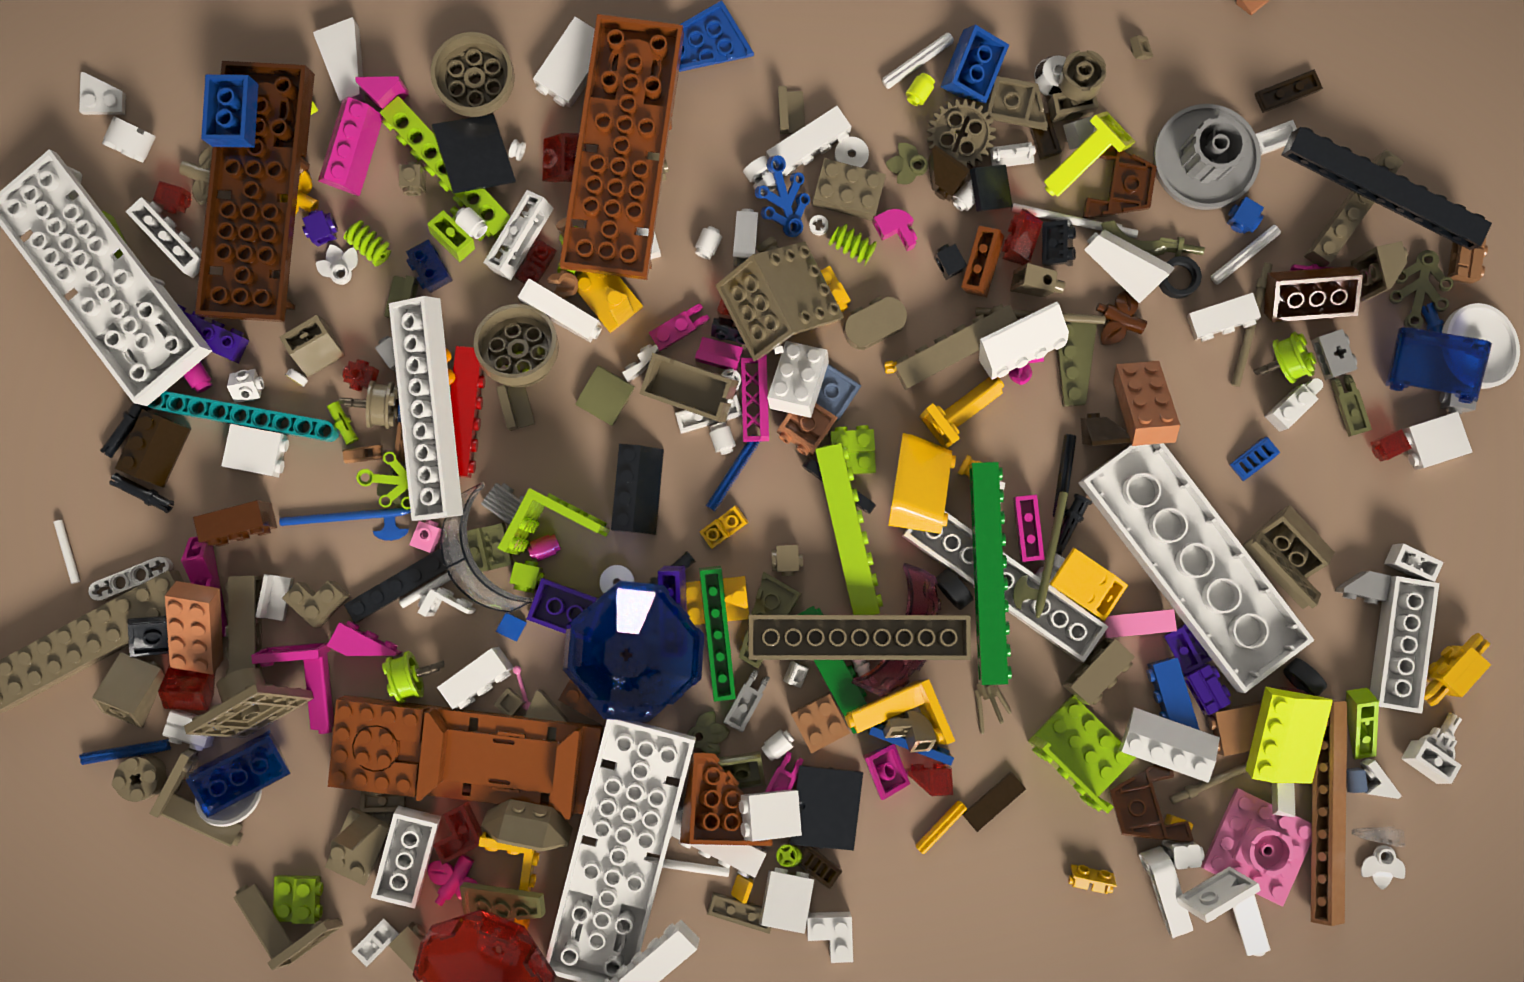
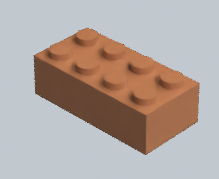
M1148 361L1116 364L1113 384L1132 446L1176 442L1180 422L1160 362Z
M176 581L165 595L170 667L213 675L224 659L220 588Z

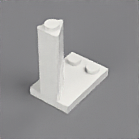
M1228 867L1177 897L1178 904L1206 923L1233 908L1246 955L1263 956L1266 951L1271 950L1255 894L1261 891L1259 883L1235 869Z

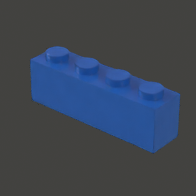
M1170 657L1147 664V677L1150 682H1153L1155 689L1153 697L1161 708L1159 716L1200 730L1178 658Z

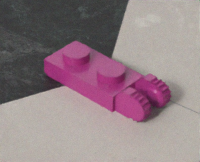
M701 304L683 311L649 332L659 351L666 349L696 331V328L710 320L708 315L701 316L694 323L689 318L703 309Z
M789 751L786 752L765 792L791 790L797 779L798 767L802 765L804 759L799 757L796 760L791 773L784 769L790 761L792 754Z

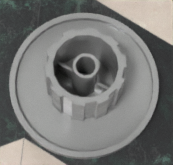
M1214 104L1194 105L1176 113L1159 132L1153 150V164L1157 166L1156 176L1164 190L1181 204L1201 210L1222 208L1241 198L1256 180L1261 162L1259 142L1249 123L1233 110Z

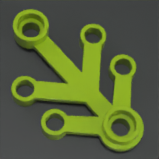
M391 451L383 454V461L389 464L399 476L373 474L369 469H361L356 475V480L361 486H369L372 483L398 485L388 494H383L379 497V504L384 508L389 507L394 499L408 489L407 472L396 459V455ZM392 454L394 459L391 462H387L385 456ZM363 473L369 475V480L366 482L361 480ZM405 496L401 499V506L404 509H410V506L405 507L403 505L404 500L409 499V496ZM383 497L389 498L390 501L387 505L381 503Z

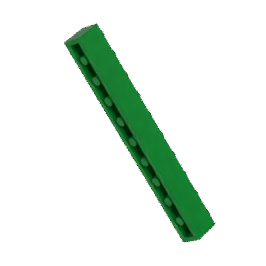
M999 462L971 463L969 465L978 684L1002 685L1008 684V679L1012 678L1011 666H1008L1007 657L1011 656L1010 644H1007L1006 635L1010 633V625L1005 617V613L1009 611L1008 599H1005L1004 590L1008 589L1007 577H1004L1003 568L1007 567L1006 555H1003L1002 546L1006 545L1005 533H1002L1001 524L1005 523L1004 511H1001L1000 502L1004 501L1003 489H1000L999 481L1003 479L1002 467H999Z

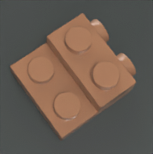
M816 403L811 418L788 413L779 426L777 433L780 434L779 438L787 444L792 442L798 446L797 451L801 454L813 456L816 451L815 449L819 447L838 417Z

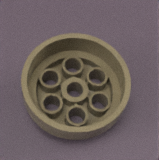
M465 32L449 38L438 48L431 64V80L436 93L449 109L460 115L479 117L493 113L508 100L514 87V68L507 51L496 39L483 33ZM474 57H480L478 62L471 63ZM491 67H499L496 72H489ZM456 68H462L459 74H453ZM474 78H481L478 83H471ZM493 87H500L496 93H490ZM456 89H463L461 94L454 95ZM475 98H482L480 103L472 104Z
M511 304L492 311L481 321L474 336V351L482 370L491 379L511 387H526L539 382L549 373L558 356L559 341L555 327L545 313L529 305ZM498 347H503L498 351L495 350ZM538 355H544L542 358H536ZM508 365L505 369H500L502 366ZM529 369L527 372L521 373L522 370Z

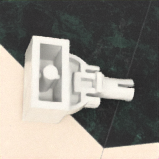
M1448 713L1441 728L1434 727L1430 734L1421 737L1419 740H1411L1401 759L1436 784H1452L1462 766L1455 761L1454 749L1457 743L1454 733L1462 719L1460 717L1457 718V715L1454 713Z

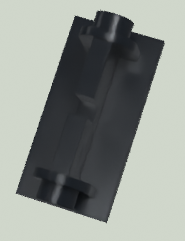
M714 318L711 337L745 344L737 327H732V319Z

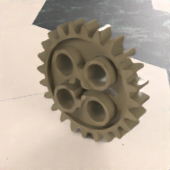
M956 99L955 106L947 102L948 109L940 106L941 114L935 112L933 114L936 121H929V124L933 127L927 129V133L932 134V136L927 138V142H933L929 146V150H932L934 145H936L967 167V163H970L972 167H975V160L980 163L983 162L981 155L989 156L986 148L993 149V145L989 141H994L996 137L990 135V133L995 132L996 128L989 127V125L994 120H987L989 111L982 114L983 106L981 105L976 109L975 101L970 106L967 103V99L964 100L963 105H960L958 99ZM952 116H958L961 119V123L954 126L950 123L949 119ZM966 117H969L970 120L964 132V135L967 137L961 138L957 151L953 152L952 150L958 138L957 133H960ZM972 124H978L981 127V131L974 134L969 130V127ZM944 136H950L953 139V143L945 146L942 144L941 139ZM967 143L972 146L973 150L971 153L966 154L962 152L961 146Z

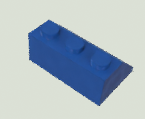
M976 24L964 29L940 87L957 97L986 103L1009 44Z

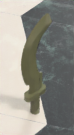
M1114 220L1101 224L1103 230L1109 231L1153 256L1163 255L1165 252L1175 253V257L1181 256L1182 252L1203 255L1205 251L1204 247L1184 244V237H1178L1177 240L1160 237L1156 241H1142L1125 235Z

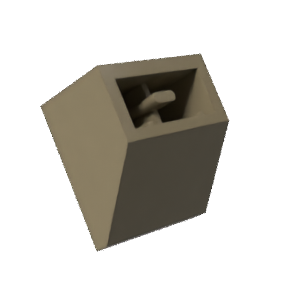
M318 315L280 336L289 355L307 377L312 376L345 356L327 323Z

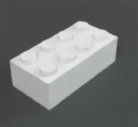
M398 805L393 814L371 898L415 909L422 890L441 816Z

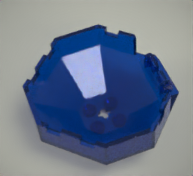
M619 581L566 625L563 671L603 719L649 722L666 706L672 705L679 700L687 690L697 684L702 678L704 633L689 619L690 616L679 603L674 601L664 585ZM625 649H628V653L632 654V657L628 658L627 661H624V657H620V653L624 652Z

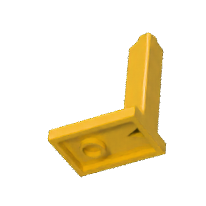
M583 272L576 277L578 280L577 293L610 333L643 308V305L619 276Z
M988 377L945 411L939 405L935 406L932 403L919 417L940 445L949 448L960 439L958 436L960 432L957 427L1003 393L1002 388L1004 384L999 377L993 380Z
M745 576L723 578L727 622L748 619L749 607ZM686 582L687 626L705 624L701 582Z
M929 679L916 680L906 687L848 712L845 716L847 725L850 728L854 727L855 731L860 733L919 706L922 715L933 726L937 739L935 744L948 745L955 742Z

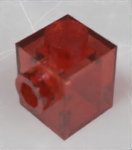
M159 181L153 198L155 203L164 207V211L176 214L177 211L185 213L192 200L191 193L186 189Z

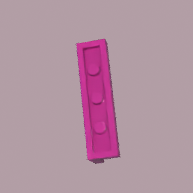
M767 354L756 361H753L752 358H741L743 442L769 441ZM758 363V371L751 376L746 371L745 364ZM751 382L759 387V391L753 397L746 391V387ZM752 402L760 410L754 418L747 412V407ZM759 416H760V423L756 421V419H757ZM753 423L760 428V436H747V429Z

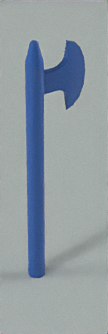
M389 508L281 517L279 523L280 526L384 518V528L381 531H373V534L379 539L392 541L404 537L409 528L400 529L397 527L395 517L409 514L411 510Z

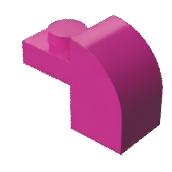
M890 209L873 218L872 223L882 241L898 234L906 251L915 248L917 236L912 228H908L914 222L910 214L900 209Z

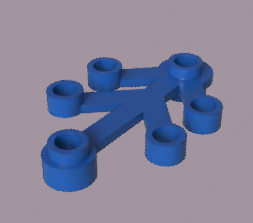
M779 155L771 156L767 160L766 166L773 173L779 196L769 191V188L764 185L756 187L755 196L759 199H767L782 208L785 217L776 213L775 209L771 206L763 207L761 216L763 219H771L783 226V232L786 236L797 237L803 230V223L800 219L805 207L810 203V196L807 193H799L796 196L800 185L804 183V175L800 172L791 174V186L787 193L782 175L786 167L785 159ZM796 176L799 177L798 183L796 182V179H795ZM761 189L764 190L763 196L760 193ZM802 196H803L804 199H805V200H804V203H802V201H801ZM796 197L797 207L793 213L791 206ZM767 210L770 211V215H769V216H767V214H766V211H767Z

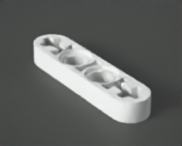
M166 557L153 558L92 583L88 590L89 595L93 600L97 601L110 599L134 589L167 570H172L173 563ZM160 563H165V567H163V571H162V570H155V571H152V570H151V568H156V567L160 566ZM139 569H144L146 572V577L142 581L136 578V572ZM119 577H123L126 580V584L122 589L116 586V580ZM109 586L111 588L103 591L102 595L96 592L99 590V587Z

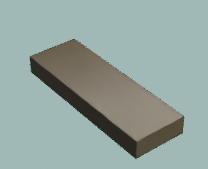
M713 892L707 915L770 934L772 928L759 924L761 906L749 902L744 904L736 898Z

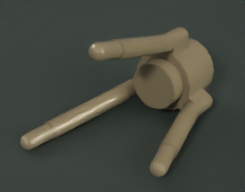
M976 684L978 689L974 692L977 698L981 734H984L982 696L984 700L990 699L1001 724L1004 721L995 700L996 695L1007 713L1011 714L1012 712L999 691L998 685Z

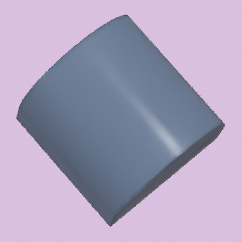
M1359 767L1346 769L1347 792L1362 793L1368 791L1365 770Z

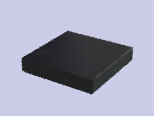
M1006 165L970 169L977 212L1013 207Z
M166 616L127 619L130 657L169 654Z

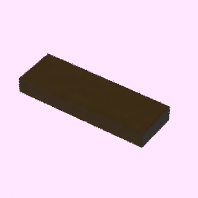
M1314 69L1260 90L1254 95L1262 113L1316 93L1322 90L1323 87Z
M1010 772L962 815L978 832L1023 793L1026 788Z

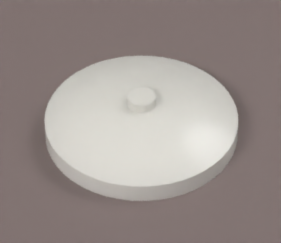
M1482 303L1469 304L1455 310L1443 326L1441 334L1443 357L1450 371L1464 384L1477 389H1488L1505 383L1516 371L1520 358L1519 339L1512 323L1498 309Z

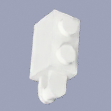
M1315 378L1305 384L1294 387L1264 417L1279 432L1289 429L1318 400L1315 395L1323 388V382Z

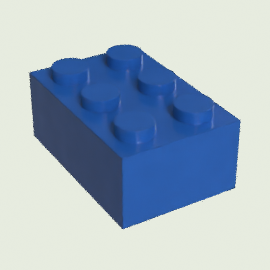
M205 74L201 139L212 147H255L259 84L249 75Z

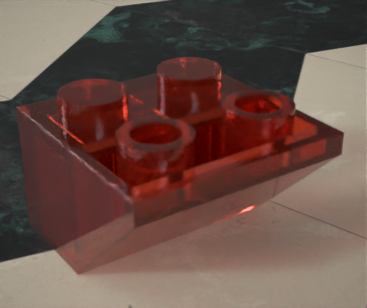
M560 133L543 140V182H572L579 133Z
M1023 208L1019 214H1015L1007 230L1011 233L1004 240L1001 249L1004 252L1002 259L1020 265L1030 263L1043 221Z
M169 665L158 690L163 708L208 711L214 696L215 673L212 675L171 668Z

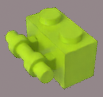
M453 206L450 209V213L453 215L452 218L442 210L427 225L430 234L458 262H461L475 250L473 238L455 223V215L459 209ZM484 234L482 237L478 238V240H479V241L483 240L484 237H485V234Z

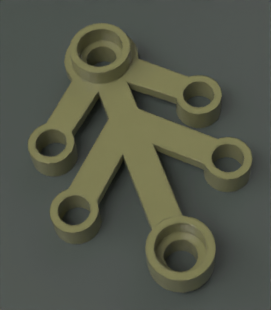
M1425 250L1419 253L1416 263L1402 270L1401 274L1405 276V279H1397L1396 283H1405L1409 276L1420 271L1419 279L1401 290L1392 291L1389 296L1391 303L1399 304L1403 298L1416 291L1411 314L1404 320V327L1411 332L1418 331L1423 325V318L1420 314L1425 293L1434 303L1436 311L1443 312L1449 306V301L1446 298H1441L1428 280L1431 273L1439 282L1438 286L1442 291H1449L1454 284L1453 280L1446 277L1438 267L1439 256L1432 250ZM1429 257L1432 259V262L1426 263L1424 258ZM1447 281L1449 282L1450 286L1444 287L1442 285V282ZM1398 294L1400 299L1394 300L1392 295ZM1444 302L1445 307L1440 308L1437 303ZM1416 318L1418 324H1412L1410 319Z

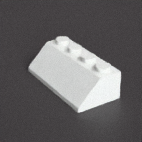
M1058 302L1048 305L980 339L979 361L991 380L997 377H1004L1009 371L1015 368H1022L1029 361L1035 358L1040 359L1047 352L1053 349L1058 350L1067 343L1069 331Z
M1133 707L1119 749L1123 753L1209 783L1216 763L1220 737Z

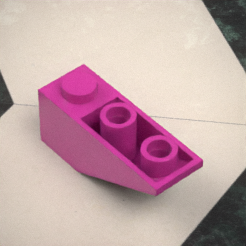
M347 621V623L339 622L327 644L328 647L345 656H396L402 653L397 650L398 646L387 640L385 643L378 640L379 636L368 630L366 633L359 630L360 626L352 621Z

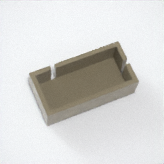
M652 353L640 394L718 422H726L731 407L728 399L733 400L739 381L661 354Z

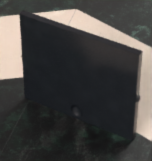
M494 114L432 124L433 133L453 194L516 182Z
M799 765L796 790H798L802 835L790 837L789 844L819 847L820 849L831 848L854 851L863 772L833 769L832 767L822 768Z

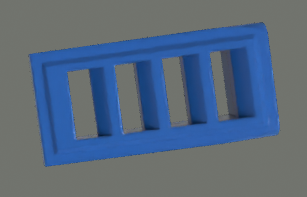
M1264 437L1229 465L1240 479L1245 481L1279 455L1280 451L1268 437ZM1261 446H1263V448L1268 452L1269 455L1266 454V452L1261 448ZM1254 451H1257V453L1262 457L1261 461L1254 454ZM1248 456H1249L1250 459L1255 463V466H1254V467H1253L1252 464L1247 460V457H1248ZM1241 461L1249 470L1248 472H1245L1239 463Z

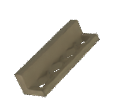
M1261 531L1244 543L1243 547L1302 609L1307 606L1314 608L1318 605L1321 593Z

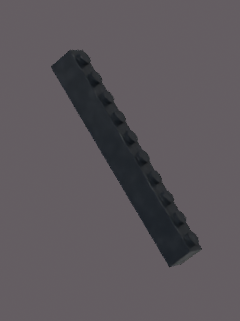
M1299 127L1293 131L1281 156L1469 250L1482 246L1492 223L1485 220L1483 215L1472 213L1466 210L1465 206L1454 204L1448 201L1445 196L1434 194L1428 191L1427 187L1416 185L1410 182L1407 177L1396 175L1390 172L1389 168L1372 163L1368 157L1352 153V150L1348 147L1336 145L1330 138L1321 137L1310 128Z

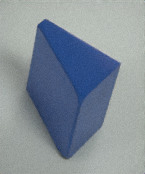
M506 612L496 632L517 642L527 622Z

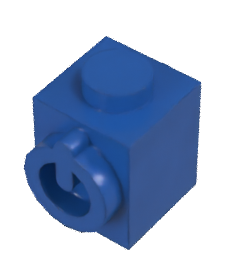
M1245 197L1238 205L1234 204L1228 213L1230 218L1227 224L1237 233L1245 234L1248 231L1253 233L1264 217L1261 214L1264 207Z

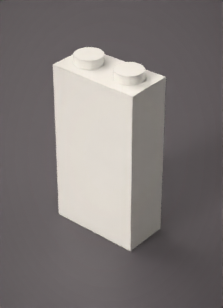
M574 17L533 78L536 89L545 96L549 94L554 97L553 100L562 107L566 105L569 108H572L587 85L595 31L593 27L577 17Z

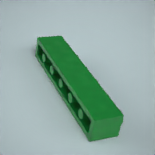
M721 566L699 568L714 702L736 699Z
M811 606L797 615H823L820 608L815 609L814 606ZM813 660L844 718L848 712L867 704L864 699L867 696L865 690L852 684L855 682L853 678L856 677V674L851 665L846 666L844 660ZM854 727L850 728L853 734L857 733Z

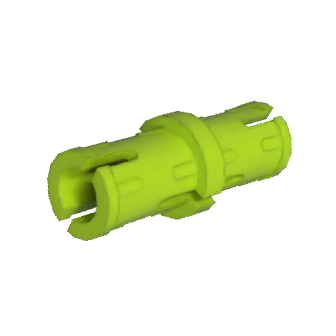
M336 401L329 404L326 408L335 422V427L339 429L345 440V444L350 445L358 441L359 438L350 424L352 421L344 413L340 402Z

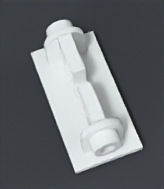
M1032 142L993 147V149H990L992 166L1006 165L1008 167L1034 163L1033 154L1036 152L1035 146H1032Z

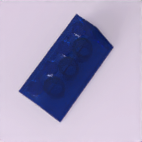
M269 730L187 773L186 782L208 818L291 774L276 740Z

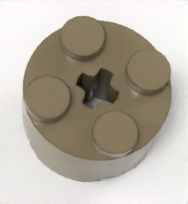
M1079 50L1071 53L1064 62L1058 86L1063 94L1080 104L1093 99L1099 93L1106 77L1104 59L1098 53L1087 50V52H1080Z
M140 755L126 759L117 767L112 780V786L127 801L139 802L152 798L161 792L168 779L165 771L166 766L161 759L153 755Z

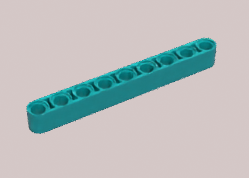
M167 391L160 395L162 401L159 405H156V399L148 405V407L161 412L326 442L335 441L340 434L339 429L333 423L326 420ZM182 400V407L180 409H177L178 401ZM203 403L204 409L201 413H198V406ZM224 407L225 414L219 417V410ZM246 411V418L240 421V414ZM267 415V422L261 425V417ZM287 418L289 424L283 429L281 423ZM309 422L310 428L304 433L302 427L305 423ZM327 426H330L331 433L325 437L323 431Z

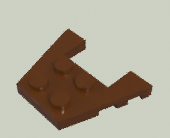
M1111 145L1099 157L1114 161L1108 201L1087 198L1083 218L1085 219L1148 210L1151 207L1157 166L1135 154L1131 155L1125 151L1118 152Z
M1155 764L1110 790L1109 793L1121 835L1188 843L1194 841L1188 821L1165 825L1152 782L1173 778V770Z

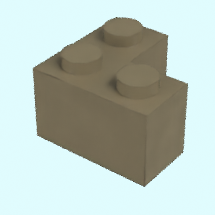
M327 581L317 593L305 582H296L282 599L313 628L322 627L351 595L336 581Z

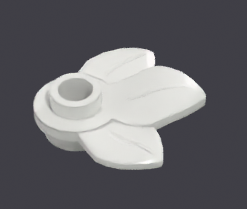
M329 245L326 260L316 262L318 272L324 277H330L336 284L344 285L348 283L352 278V270L358 264L357 251L352 247L344 253L337 246ZM341 271H344V277L339 278V273Z
M1380 845L1374 850L1372 856L1364 859L1361 865V876H1372L1374 883L1384 890L1391 882L1393 876L1400 879L1405 878V866L1402 861L1396 858L1395 851L1391 847ZM1385 852L1386 858L1382 860L1381 854Z

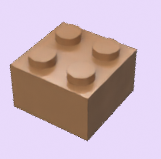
M829 692L791 712L811 754L850 734Z

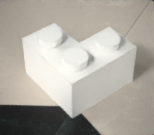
M850 911L808 913V941L829 940L831 963L853 962L852 916Z

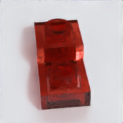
M538 239L527 254L526 261L515 274V278L526 284L528 278L538 283L557 250Z

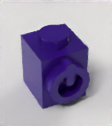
M315 210L308 213L307 217L302 218L305 224L302 226L304 234L317 247L337 239L335 233L338 232V227L331 213L326 214L323 211Z

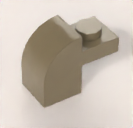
M907 710L902 719L900 717L889 719L883 729L885 738L905 737L909 752L930 751L937 740L931 722L924 715L916 711Z

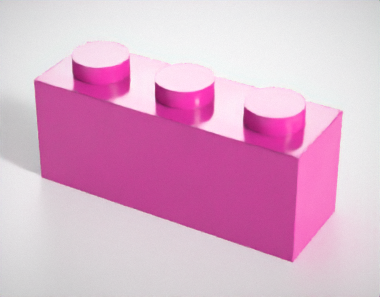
M1037 495L1014 497L1013 503L1020 562L1045 560Z

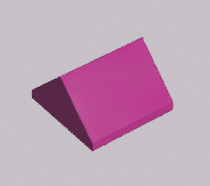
M399 76L355 77V81L362 91L381 110L397 96L404 100L409 95L408 89Z
M890 744L863 755L881 800L910 785L895 744Z

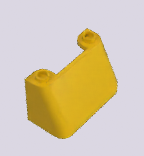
M902 434L888 526L941 534L942 526H947L948 513L944 512L950 468L955 467L956 455H952V450L912 434Z

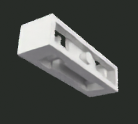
M526 190L483 262L494 273L512 280L554 209L544 197ZM525 205H527L529 209L528 212L522 211ZM500 246H505V250H503L502 248L499 250ZM498 250L502 253L500 259L495 258Z

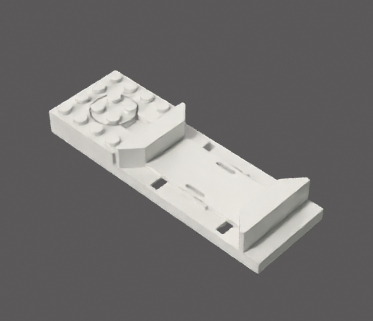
M49 149L0 191V226L132 402L148 406L211 353L212 349L164 288V281L150 276L81 185L82 174L68 167L56 152ZM28 230H31L33 234L27 241L23 242L20 237ZM120 249L123 255L117 259L114 253ZM75 288L78 293L68 301L65 295Z
M609 714L545 960L544 973L577 982H604L608 978L611 980L622 965L627 966L630 964L634 955L641 951L696 737ZM602 759L616 762L615 769L601 767ZM667 776L680 779L679 787L665 784ZM583 835L596 838L595 846L581 843ZM647 852L660 855L659 863L645 860Z

